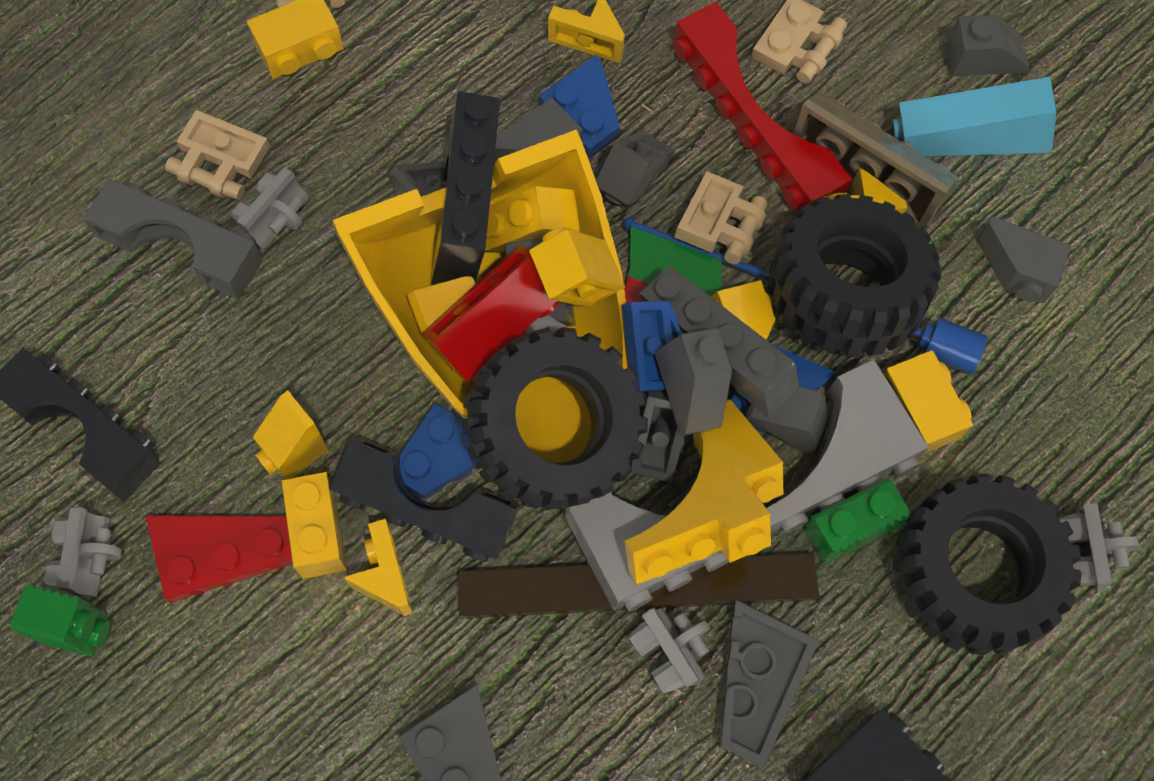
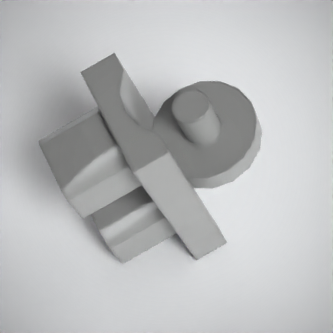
M283 168L278 175L266 172L258 181L257 191L260 195L252 204L247 201L240 202L231 212V216L244 232L256 240L257 248L264 250L285 226L296 231L303 224L297 212L308 200L309 195L297 183L294 173L286 168Z
M1098 504L1083 505V513L1059 518L1061 523L1068 521L1074 532L1068 537L1070 544L1088 542L1090 556L1081 557V560L1074 563L1073 566L1074 569L1082 572L1080 586L1096 585L1097 592L1111 591L1112 579L1107 554H1113L1116 569L1129 567L1127 552L1139 549V541L1137 537H1124L1120 522L1107 524L1109 539L1104 540Z
M82 507L70 508L68 517L55 520L51 537L55 544L63 546L61 560L50 561L46 565L44 583L79 596L97 597L100 576L104 575L106 561L119 560L122 551L117 546L109 545L111 530L108 527L110 518L89 513L87 509Z
M652 608L642 615L645 621L628 637L641 656L648 655L660 646L664 650L669 661L652 672L654 680L663 693L676 690L685 685L686 687L694 686L707 678L687 645H690L698 659L710 652L701 639V636L710 630L706 621L693 626L685 612L673 619L682 633L680 635L663 608L658 610Z

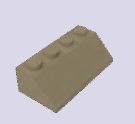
M820 93L808 98L802 105L794 135L808 142L829 148L852 178L850 186L858 169L866 170L906 201V212L915 218V225L918 228L923 226L925 229L950 195L959 177L951 173L943 164L933 162L917 152L909 143L899 141L886 133L875 122L865 120L852 112L839 100L831 99L827 95Z

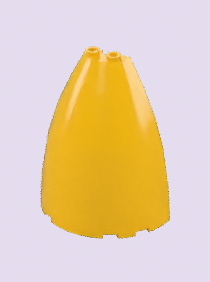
M577 129L498 158L493 167L490 205L534 186L574 190L580 233L606 241L623 280L601 193ZM446 188L422 197L418 189L334 219L332 225L365 289L413 363L450 406L464 419L467 418L468 409L464 408L463 405L466 394L472 390L474 384L471 380L466 382L457 375L423 337L407 294L414 290L430 286L434 251ZM484 252L475 284L502 261V258L507 257L506 252ZM622 289L591 307L573 304L576 326L568 328L576 329L577 336L579 337L584 336L588 332L600 337L601 343L599 347L606 350L613 346L623 355L618 363L623 369L628 368L622 305L626 304L625 290ZM552 377L536 379L521 391L517 400L515 414L519 434L526 446L535 455L551 463L568 462L578 457L584 451L591 432L590 413L579 392L568 383Z

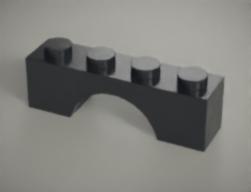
M22 348L0 370V399L31 425L57 416L80 420L85 430L86 442L79 465L125 502L161 464L150 452L155 447V444L137 429H134L131 434L122 429L119 425L124 419L105 403L97 408L88 400L93 394L74 378L68 383L61 379L58 374L62 369L44 353H41L36 358L25 348Z
M362 438L349 440L329 489L340 494L339 501L345 505L364 510L366 505L381 511L380 518L386 519L388 523L400 527H405L406 523L415 525L423 529L421 533L423 537L440 544H446L447 540H451L464 546L462 550L464 554L485 562L489 557L497 559L502 553L521 504L482 488L476 490L466 501L454 506L440 507L427 504L414 496L405 485L400 471V454Z

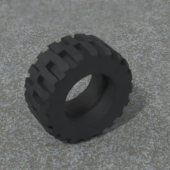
M838 194L833 200H830L827 196L813 201L812 206L807 204L797 210L794 217L788 219L783 227L769 270L768 291L772 296L771 302L776 312L784 314L782 321L791 331L794 329L800 332L799 337L811 345L812 342L823 346V351L832 354L835 350L845 352V356L859 357L861 352H866L868 356L883 354L886 348L890 351L900 347L906 339L912 338L918 330L939 288L941 266L938 261L940 257L935 244H929L931 238L923 226L918 228L915 225V218L906 211L901 214L895 210V205L886 201L883 204L872 201L873 197L861 195L859 198H851L850 194ZM839 263L855 266L873 276L881 286L864 287L851 284L834 275L825 265Z
M561 327L555 332H551L549 328L534 330L527 336H519L488 359V362L478 370L473 378V388L466 394L463 405L464 408L468 409L467 418L462 420L463 434H469L471 446L466 449L471 461L477 459L481 465L482 470L478 472L486 483L493 481L499 487L498 493L509 500L516 498L521 501L523 506L531 508L546 507L548 510L589 503L592 499L600 498L614 490L613 485L616 482L624 481L632 472V467L629 463L631 460L640 458L645 446L642 442L638 441V437L640 434L648 431V418L640 417L639 407L647 405L644 391L636 393L632 381L638 379V376L632 366L623 369L618 363L623 355L613 346L606 350L600 348V337L589 332L579 337L577 336L576 329ZM552 377L568 383L579 392L588 407L591 418L590 437L584 451L571 461L551 463L541 459L526 446L519 434L515 414L517 400L521 391L536 379Z
M973 474L967 481L961 477L949 481L942 489L937 488L912 512L905 521L906 526L899 532L895 544L899 551L893 555V570L900 571L901 577L895 581L898 595L907 593L911 602L905 606V609L911 618L918 614L923 618L926 624L922 627V630L933 638L939 633L945 636L944 645L952 649L959 650L966 646L970 654L985 655L991 651H994L996 654L1010 652L1053 630L1062 622L1061 615L1070 611L1076 600L1075 595L1070 591L1079 587L1081 583L1082 572L1074 569L1073 566L1074 563L1081 560L1079 546L1070 544L1068 537L1074 532L1069 522L1064 521L1061 523L1054 514L1059 508L1050 499L1043 503L1036 497L1038 494L1037 489L1028 484L1023 485L1021 488L1015 487V480L1011 477L999 475L994 481L990 482V476L987 474ZM960 528H979L993 533L1008 545L1017 560L1020 572L1019 589L1013 600L1005 604L990 603L975 597L960 584L953 573L948 555L950 537Z

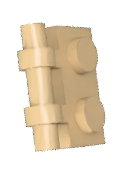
M787 0L753 48L751 58L782 75H785L791 65H794L800 69L796 74L797 79L802 83L808 84L814 75H819L827 64L826 57L831 50H836L843 40L842 33L846 29L847 23L844 19L835 17L830 25L823 26L820 22L824 11L803 0ZM808 40L817 44L813 50L806 51L803 49Z
M195 110L176 141L180 150L187 154L183 161L170 157L166 162L165 171L176 175L180 182L192 186L196 183L208 188L214 196L222 199L228 196L240 201L244 196L245 186L234 182L233 179L237 173L252 179L269 150L270 144L266 137ZM205 160L219 165L215 174L201 168Z
M706 171L677 227L675 238L710 253H713L718 242L725 244L728 248L724 256L725 260L730 264L737 265L742 257L750 252L754 242L752 236L755 230L761 228L766 218L765 209L767 201L761 196L753 197L751 203L743 200L740 196L744 186ZM731 216L739 219L740 225L738 228L727 224Z

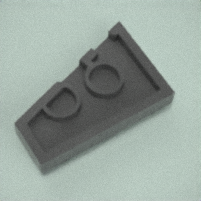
M737 600L733 604L719 748L763 769L819 640Z
M478 685L399 736L400 741L425 781H502Z

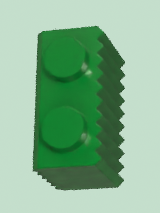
M886 478L812 516L803 529L821 562L829 565L833 560L837 561L840 556L844 557L855 549L859 550L862 545L866 546L870 541L874 542L878 537L881 538L885 533L889 534L892 530H897L909 518L910 510L893 482Z
M29 584L24 587L10 622V629L41 644L93 657L97 648L102 647L108 637L110 622L104 611L77 595L73 597L68 593L63 594L60 591L55 592L50 588L45 589L42 586L37 587Z

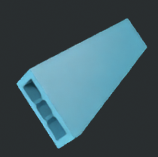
M1050 77L900 102L901 118L893 119L895 138L909 143L923 156L1032 154L1052 152L1057 112Z

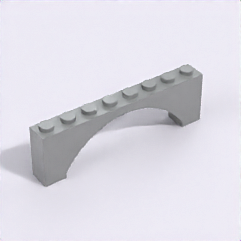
M875 360L838 376L827 393L833 402L831 422L824 448L817 464L807 479L788 496L766 508L770 512L771 533L783 528L785 533L792 532L809 521L807 515L819 509L823 511L845 500V496L855 491L859 493L882 481L881 478L893 472L899 478L920 466L917 459L929 447ZM611 492L603 497L592 499L589 503L567 507L565 519L613 611L626 606L628 612L636 610L653 599L650 593L666 586L669 592L676 590L693 579L690 573L704 566L708 572H711L727 564L729 561L719 551L705 559L694 561L661 577L636 585L628 571L625 540L644 532L666 516L635 507L613 496Z

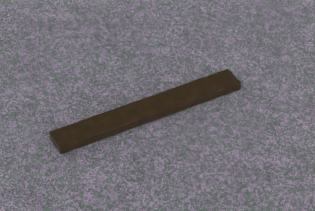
M814 553L748 556L731 563L728 562L711 572H708L704 566L690 573L693 579L682 587L669 592L666 586L650 593L653 599L636 610L733 605L735 600L743 604L817 600L819 598ZM590 565L458 572L460 619L613 611ZM624 606L616 611L627 610V608Z

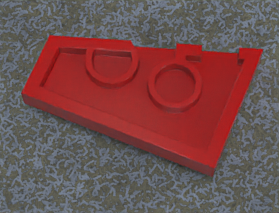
M145 516L164 598L169 603L293 564L286 516Z

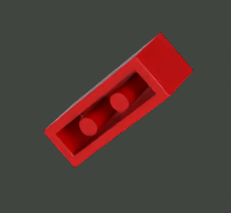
M519 245L421 333L448 366L466 382L475 377L478 370L488 362L490 357L509 342L521 335L525 336V329L538 318L549 315L558 306L559 302L550 300L530 254V249Z

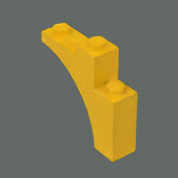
M731 400L726 401L722 427L693 434L694 447L698 450L702 464L695 483L683 501L657 524L625 540L628 571L636 585L661 577L694 561L705 559L719 551L731 563L745 556L754 555L762 549L771 546L770 512L763 503L784 494L783 461Z

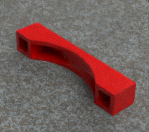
M715 1L677 21L673 41L676 55L681 61L688 63L694 71L698 85L703 90H708L715 99L721 116L726 120L729 119L738 130V136L742 144L747 149L753 150L760 160L761 168L765 175L771 180L774 179L782 189L788 206L792 210H799L807 204L812 206L813 201L824 196L846 193L852 178L830 149L808 142L788 132L772 120L756 103L744 83L738 66L736 49L738 29L719 4Z

